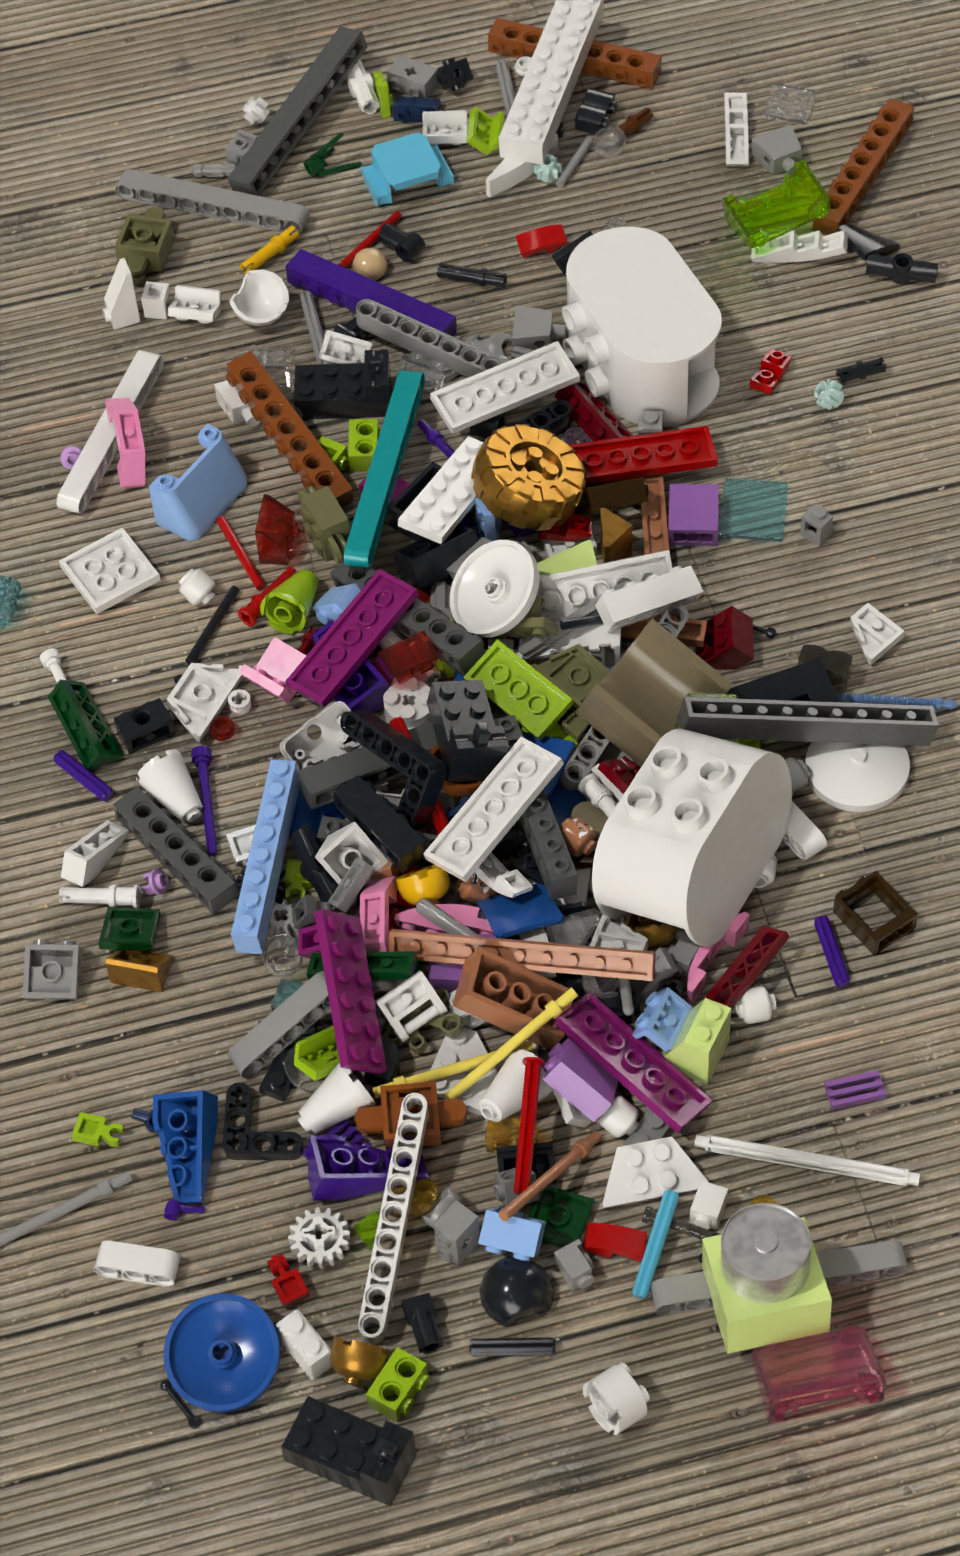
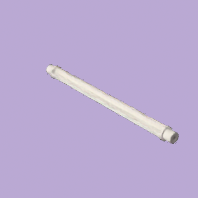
M696 1135L694 1147L703 1148L707 1152L907 1186V1184L919 1185L920 1173L909 1172V1169L713 1135Z

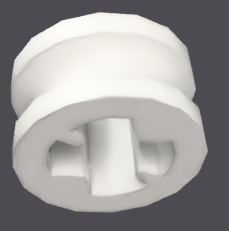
M237 689L228 696L229 708L232 713L243 715L250 711L252 704L250 694L247 691Z

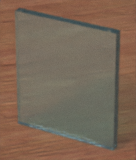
M725 478L719 537L783 542L788 483Z

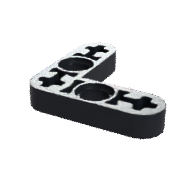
M238 1082L232 1084L226 1093L222 1140L225 1155L232 1160L291 1161L300 1158L304 1151L302 1137L298 1133L250 1131L253 1101L251 1089L245 1083ZM238 1093H243L241 1107H237L235 1098L238 1096ZM235 1116L245 1118V1122L240 1126L230 1124V1120ZM234 1135H238L240 1144L237 1150H232L231 1147L234 1145ZM265 1140L271 1143L270 1148L266 1151H259L255 1148L260 1141ZM276 1141H279V1151H276ZM289 1142L295 1143L293 1150L287 1149Z

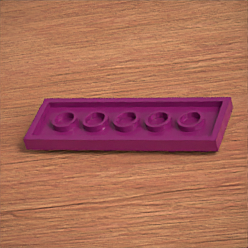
M378 569L286 679L287 686L318 705L326 707L418 597L417 589Z
M321 909L315 912L314 915L340 1067L381 1074L387 1071L385 1054L383 1052L360 917Z
M588 992L555 1020L554 1024L677 1134L706 1110L713 1101L642 1037L638 1039L633 1037L634 1030L591 992Z

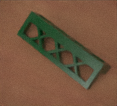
M60 679L49 694L48 699L84 767L91 772H95L103 760L120 761L123 754L85 683ZM74 690L79 691L80 695L75 693ZM103 745L110 749V751H105Z
M415 951L367 952L371 980L409 979L417 972L422 971ZM321 953L311 954L306 973L308 979H311L318 972L324 971Z

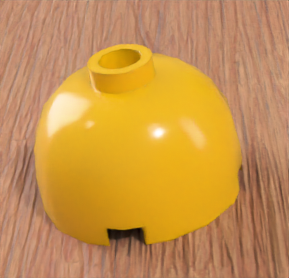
M435 864L423 867L422 870L406 873L395 879L401 897L412 905H417L422 898H426L433 904H439L438 899L447 893L450 884L449 872Z

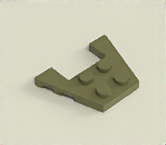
M579 644L550 656L546 662L539 665H530L574 701L573 706L577 709L591 689L610 671ZM576 709L561 723V729L576 742H579L589 723L576 713Z

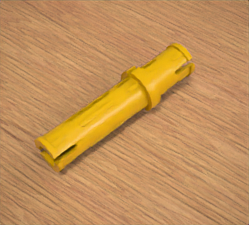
M290 225L280 235H274L268 244L240 263L242 271L250 266L244 274L246 275L250 270H257L278 252L282 253L285 251L287 245L300 237L298 230L290 235L296 229Z

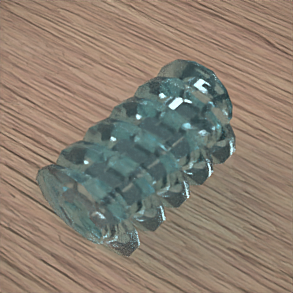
M0 575V630L12 622L15 607L18 603L17 600L22 590V584L17 579Z

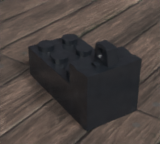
M389 349L365 350L364 363L295 365L294 406L301 410L303 414L302 420L385 417L391 399L392 381Z
M821 657L732 687L723 697L733 699L839 702Z
M483 681L432 682L427 706L441 758L447 768L446 776L448 782L484 781L507 754L509 744L504 727L495 726Z
M307 1396L281 1446L284 1461L390 1507L417 1455L413 1431L387 1420L383 1427H380Z

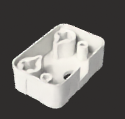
M341 701L328 704L317 715L310 718L294 733L282 740L279 746L282 755L286 760L296 761L300 771L308 766L307 763H321L331 757H337L355 748H361L363 745L357 741L344 743L349 736L342 731L340 720L343 713L351 711L349 707ZM311 725H317L321 729V736L316 740L310 739L307 735V729Z

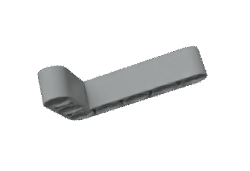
M324 971L315 974L229 1050L228 1057L243 1078H248L258 1073L325 1013L331 1010Z

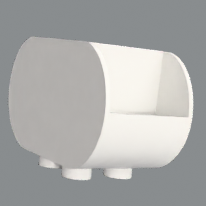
M618 227L598 232L582 241L573 250L567 262V305L563 306L562 314L568 328V338L563 340V347L574 366L581 363L585 368V380L594 397L603 395L618 415L635 424H638V420H643L644 411H663V427L681 425L703 414L714 403L720 384L719 375L715 368V342L721 331L722 317L716 303L668 239L655 231L640 227Z
M673 729L666 733L651 751L607 819L600 834L593 861L592 888L595 902L602 914L617 920L621 915L627 918L630 913L680 927L685 929L692 942L701 946H712L722 939L764 872L765 866L772 859L785 834L791 810L792 784L790 771L784 758L777 753L685 729Z

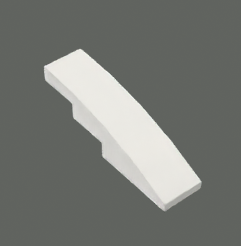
M724 93L726 166H749L747 93Z
M555 134L548 154L553 156L558 152L557 134ZM505 158L487 177L486 195L492 197L528 178L534 173V163Z
M795 230L752 242L751 260L752 262L765 263L802 262L847 253L848 235L843 230L823 236L820 230L798 236Z

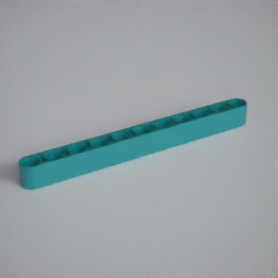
M400 370L346 543L344 551L345 566L370 568L387 515V507L390 505L424 390V372Z

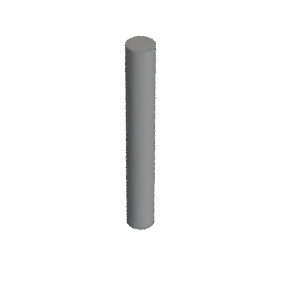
M585 138L556 181L558 187H564L593 144L591 138Z

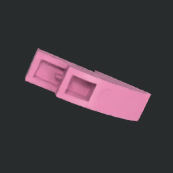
M435 904L476 934H493L487 921L482 919L480 907L460 904ZM416 908L395 914L394 921L399 930L447 933L419 914Z

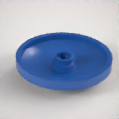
M226 1293L202 1297L184 1308L168 1330L163 1351L166 1374L178 1394L190 1404L200 1409L220 1413L242 1409L259 1399L272 1384L277 1374L281 1357L279 1335L274 1323L266 1312L256 1303L245 1297Z

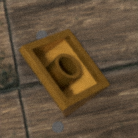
M600 508V536L603 563L631 558L632 525L610 510Z
M116 950L106 958L105 964L110 982L113 984L162 992L173 961V955L152 951Z

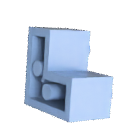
M355 583L331 588L312 606L316 612L317 619L325 625L331 620L335 622L361 590Z
M494 1206L486 1209L478 1243L486 1245V1251L502 1254V1251L513 1252L514 1258L530 1261V1257L534 1258L539 1255L546 1221L523 1216L524 1212L520 1211L507 1221H503L499 1217V1212L504 1207Z

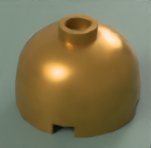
M630 913L625 921V925L631 928L633 932L648 938V949L668 946L672 943L679 927Z
M334 1336L331 1345V1365L336 1373L345 1376V1383L361 1386L362 1381H372L377 1378L388 1361L390 1350L356 1340L349 1342L345 1341L344 1338Z

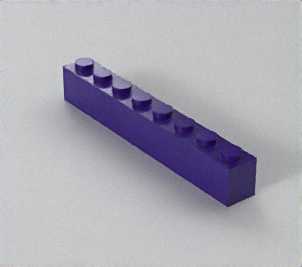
M300 249L285 266L288 283L310 291L313 295H318L352 312H356V305L359 301L370 299L452 337L457 333L456 316L303 249Z

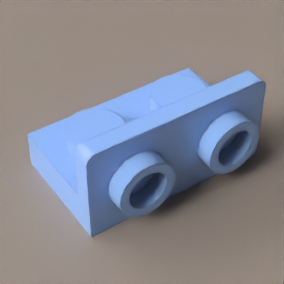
M476 497L474 500L477 534L480 539L484 537L491 541H496V539H499L498 531L502 529L501 518H497L488 511L481 499Z
M667 987L659 992L654 991L649 995L645 1002L647 1007L644 1013L637 1018L635 1022L637 1027L632 1035L636 1039L643 1036L648 1037L665 1052L672 1049L692 1008L690 1004Z

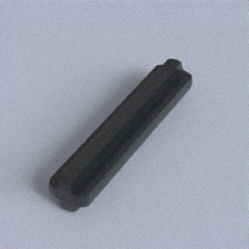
M553 1337L470 1339L469 1353L471 1356L555 1354V1339Z

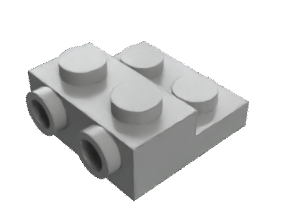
M34 940L33 944H25L22 998L78 1000L82 948L76 945V941L62 940L60 945L49 944V941Z

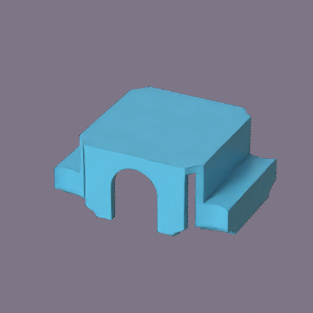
M418 132L374 145L371 150L372 164L366 167L361 166L364 183L377 206L386 203L392 204L391 185L397 191L434 179L440 189L445 185L454 184V176L437 144L431 147L426 136Z

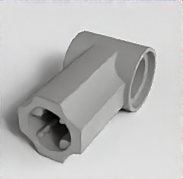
M445 582L436 583L430 587V603L434 610L439 613H445L454 621L450 609L451 586Z

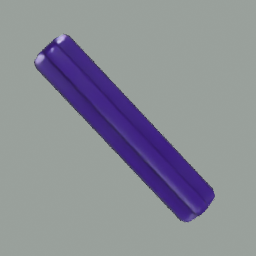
M59 750L54 755V761L58 766L102 801L107 802L113 797L114 793L111 787L67 752Z
M826 915L818 916L814 919V925L835 985L839 988L847 986L850 983V977L829 918Z

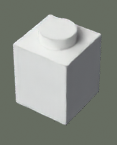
M701 1180L690 1208V1222L701 1229L710 1228L717 1230L727 1204L728 1188Z

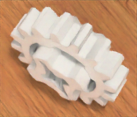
M316 1207L314 1214L305 1210V1218L302 1219L297 1216L295 1218L297 1226L290 1225V1233L292 1235L288 1236L289 1245H292L290 1247L292 1255H297L299 1263L307 1260L309 1268L314 1263H318L319 1268L323 1269L324 1262L334 1266V1258L337 1257L342 1260L344 1258L342 1250H349L348 1240H351L350 1231H348L347 1221H342L340 1213L332 1216L330 1208H327L325 1213H321L320 1208Z

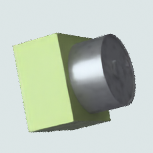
M752 1204L734 1213L726 1222L721 1235L702 1238V1268L727 1354L830 1332L832 1299L805 1217L800 1218L792 1210L777 1204Z

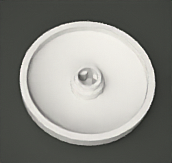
M496 540L484 544L471 553L458 569L450 590V609L456 623L464 626L470 634H476L481 638L496 637L514 628L531 609L539 588V568L531 552L517 542Z
M811 742L805 760V765L810 773L808 783L814 793L827 804L851 812L873 811L892 803L905 789L910 771L909 755L904 745Z

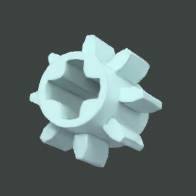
M547 154L543 165L533 164L537 179H541L543 182H552L558 179V173L562 172V164L558 163V157H554L551 154Z
M828 379L827 382H820L814 392V396L818 398L816 404L828 410H831L832 407H838L844 399V392L840 390L843 385L831 379Z

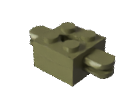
M148 208L144 216L127 214L116 241L115 252L117 262L125 258L133 282L142 281L147 270L162 272L175 240L172 221L165 219L164 210L161 208Z
M311 485L307 487V494L304 489L299 490L298 498L302 505L300 513L304 520L302 528L307 537L311 536L315 552L317 554L321 553L325 561L334 558L337 564L342 563V556L344 557L350 533L347 516L328 486L315 491Z

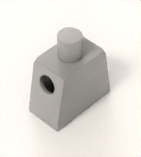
M791 125L752 138V156L771 174L776 175L786 171L789 176H795L800 171L802 148Z
M520 305L515 306L512 347L520 346L535 350L536 348L539 349L551 344L552 338H566V324H553V312L550 310Z

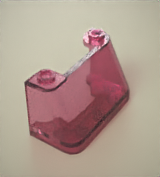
M849 1325L839 1331L756 1347L752 1353L751 1361L768 1425L783 1422L782 1414L790 1409L792 1414L798 1413V1407L850 1396H854L855 1401H859L862 1399V1395L867 1397L869 1404L884 1401L886 1380L866 1330L858 1325Z

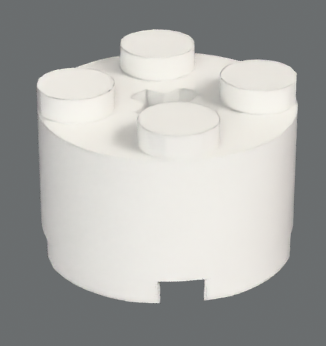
M411 676L390 686L383 695L386 723L389 724L392 719L401 717L404 719L407 728H414L427 721H431L427 706L430 687Z
M625 1363L611 1366L583 1385L584 1398L589 1396L592 1402L588 1406L591 1414L605 1431L610 1432L614 1430L613 1435H618L647 1415L646 1402L650 1400V1396L644 1386L637 1385L632 1378L630 1369Z

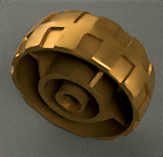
M525 424L501 427L495 430L491 436L487 437L476 455L471 472L475 494L478 499H481L488 511L497 518L507 521L510 525L521 529H534L535 531L550 530L553 526H560L565 523L577 508L586 486L585 468L582 461L576 456L575 450L567 442L558 439L555 434L545 429H537Z

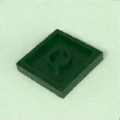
M108 907L99 938V949L153 951L161 918L160 909Z
M548 1185L539 1193L540 1200L534 1201L528 1216L546 1221L542 1242L563 1248L577 1239L581 1241L593 1210L595 1199Z

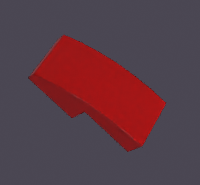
M562 224L536 228L515 236L523 258H527L542 250L551 253L569 244Z
M770 349L761 360L759 370L750 379L749 387L771 395L792 361V356L784 354L779 350Z
M572 514L560 526H553L550 530L539 531V539L577 541L591 538L592 518Z
M588 1223L586 1225L583 1250L606 1258H610L614 1253L640 1262L645 1253L647 1232L613 1224Z

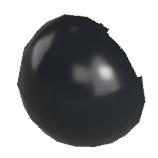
M513 1256L505 1257L495 1262L484 1274L479 1290L481 1305L488 1316L504 1326L516 1323L520 1317L529 1313L540 1315L548 1312L551 1309L554 1297L550 1277L544 1268L531 1259L530 1261H525Z

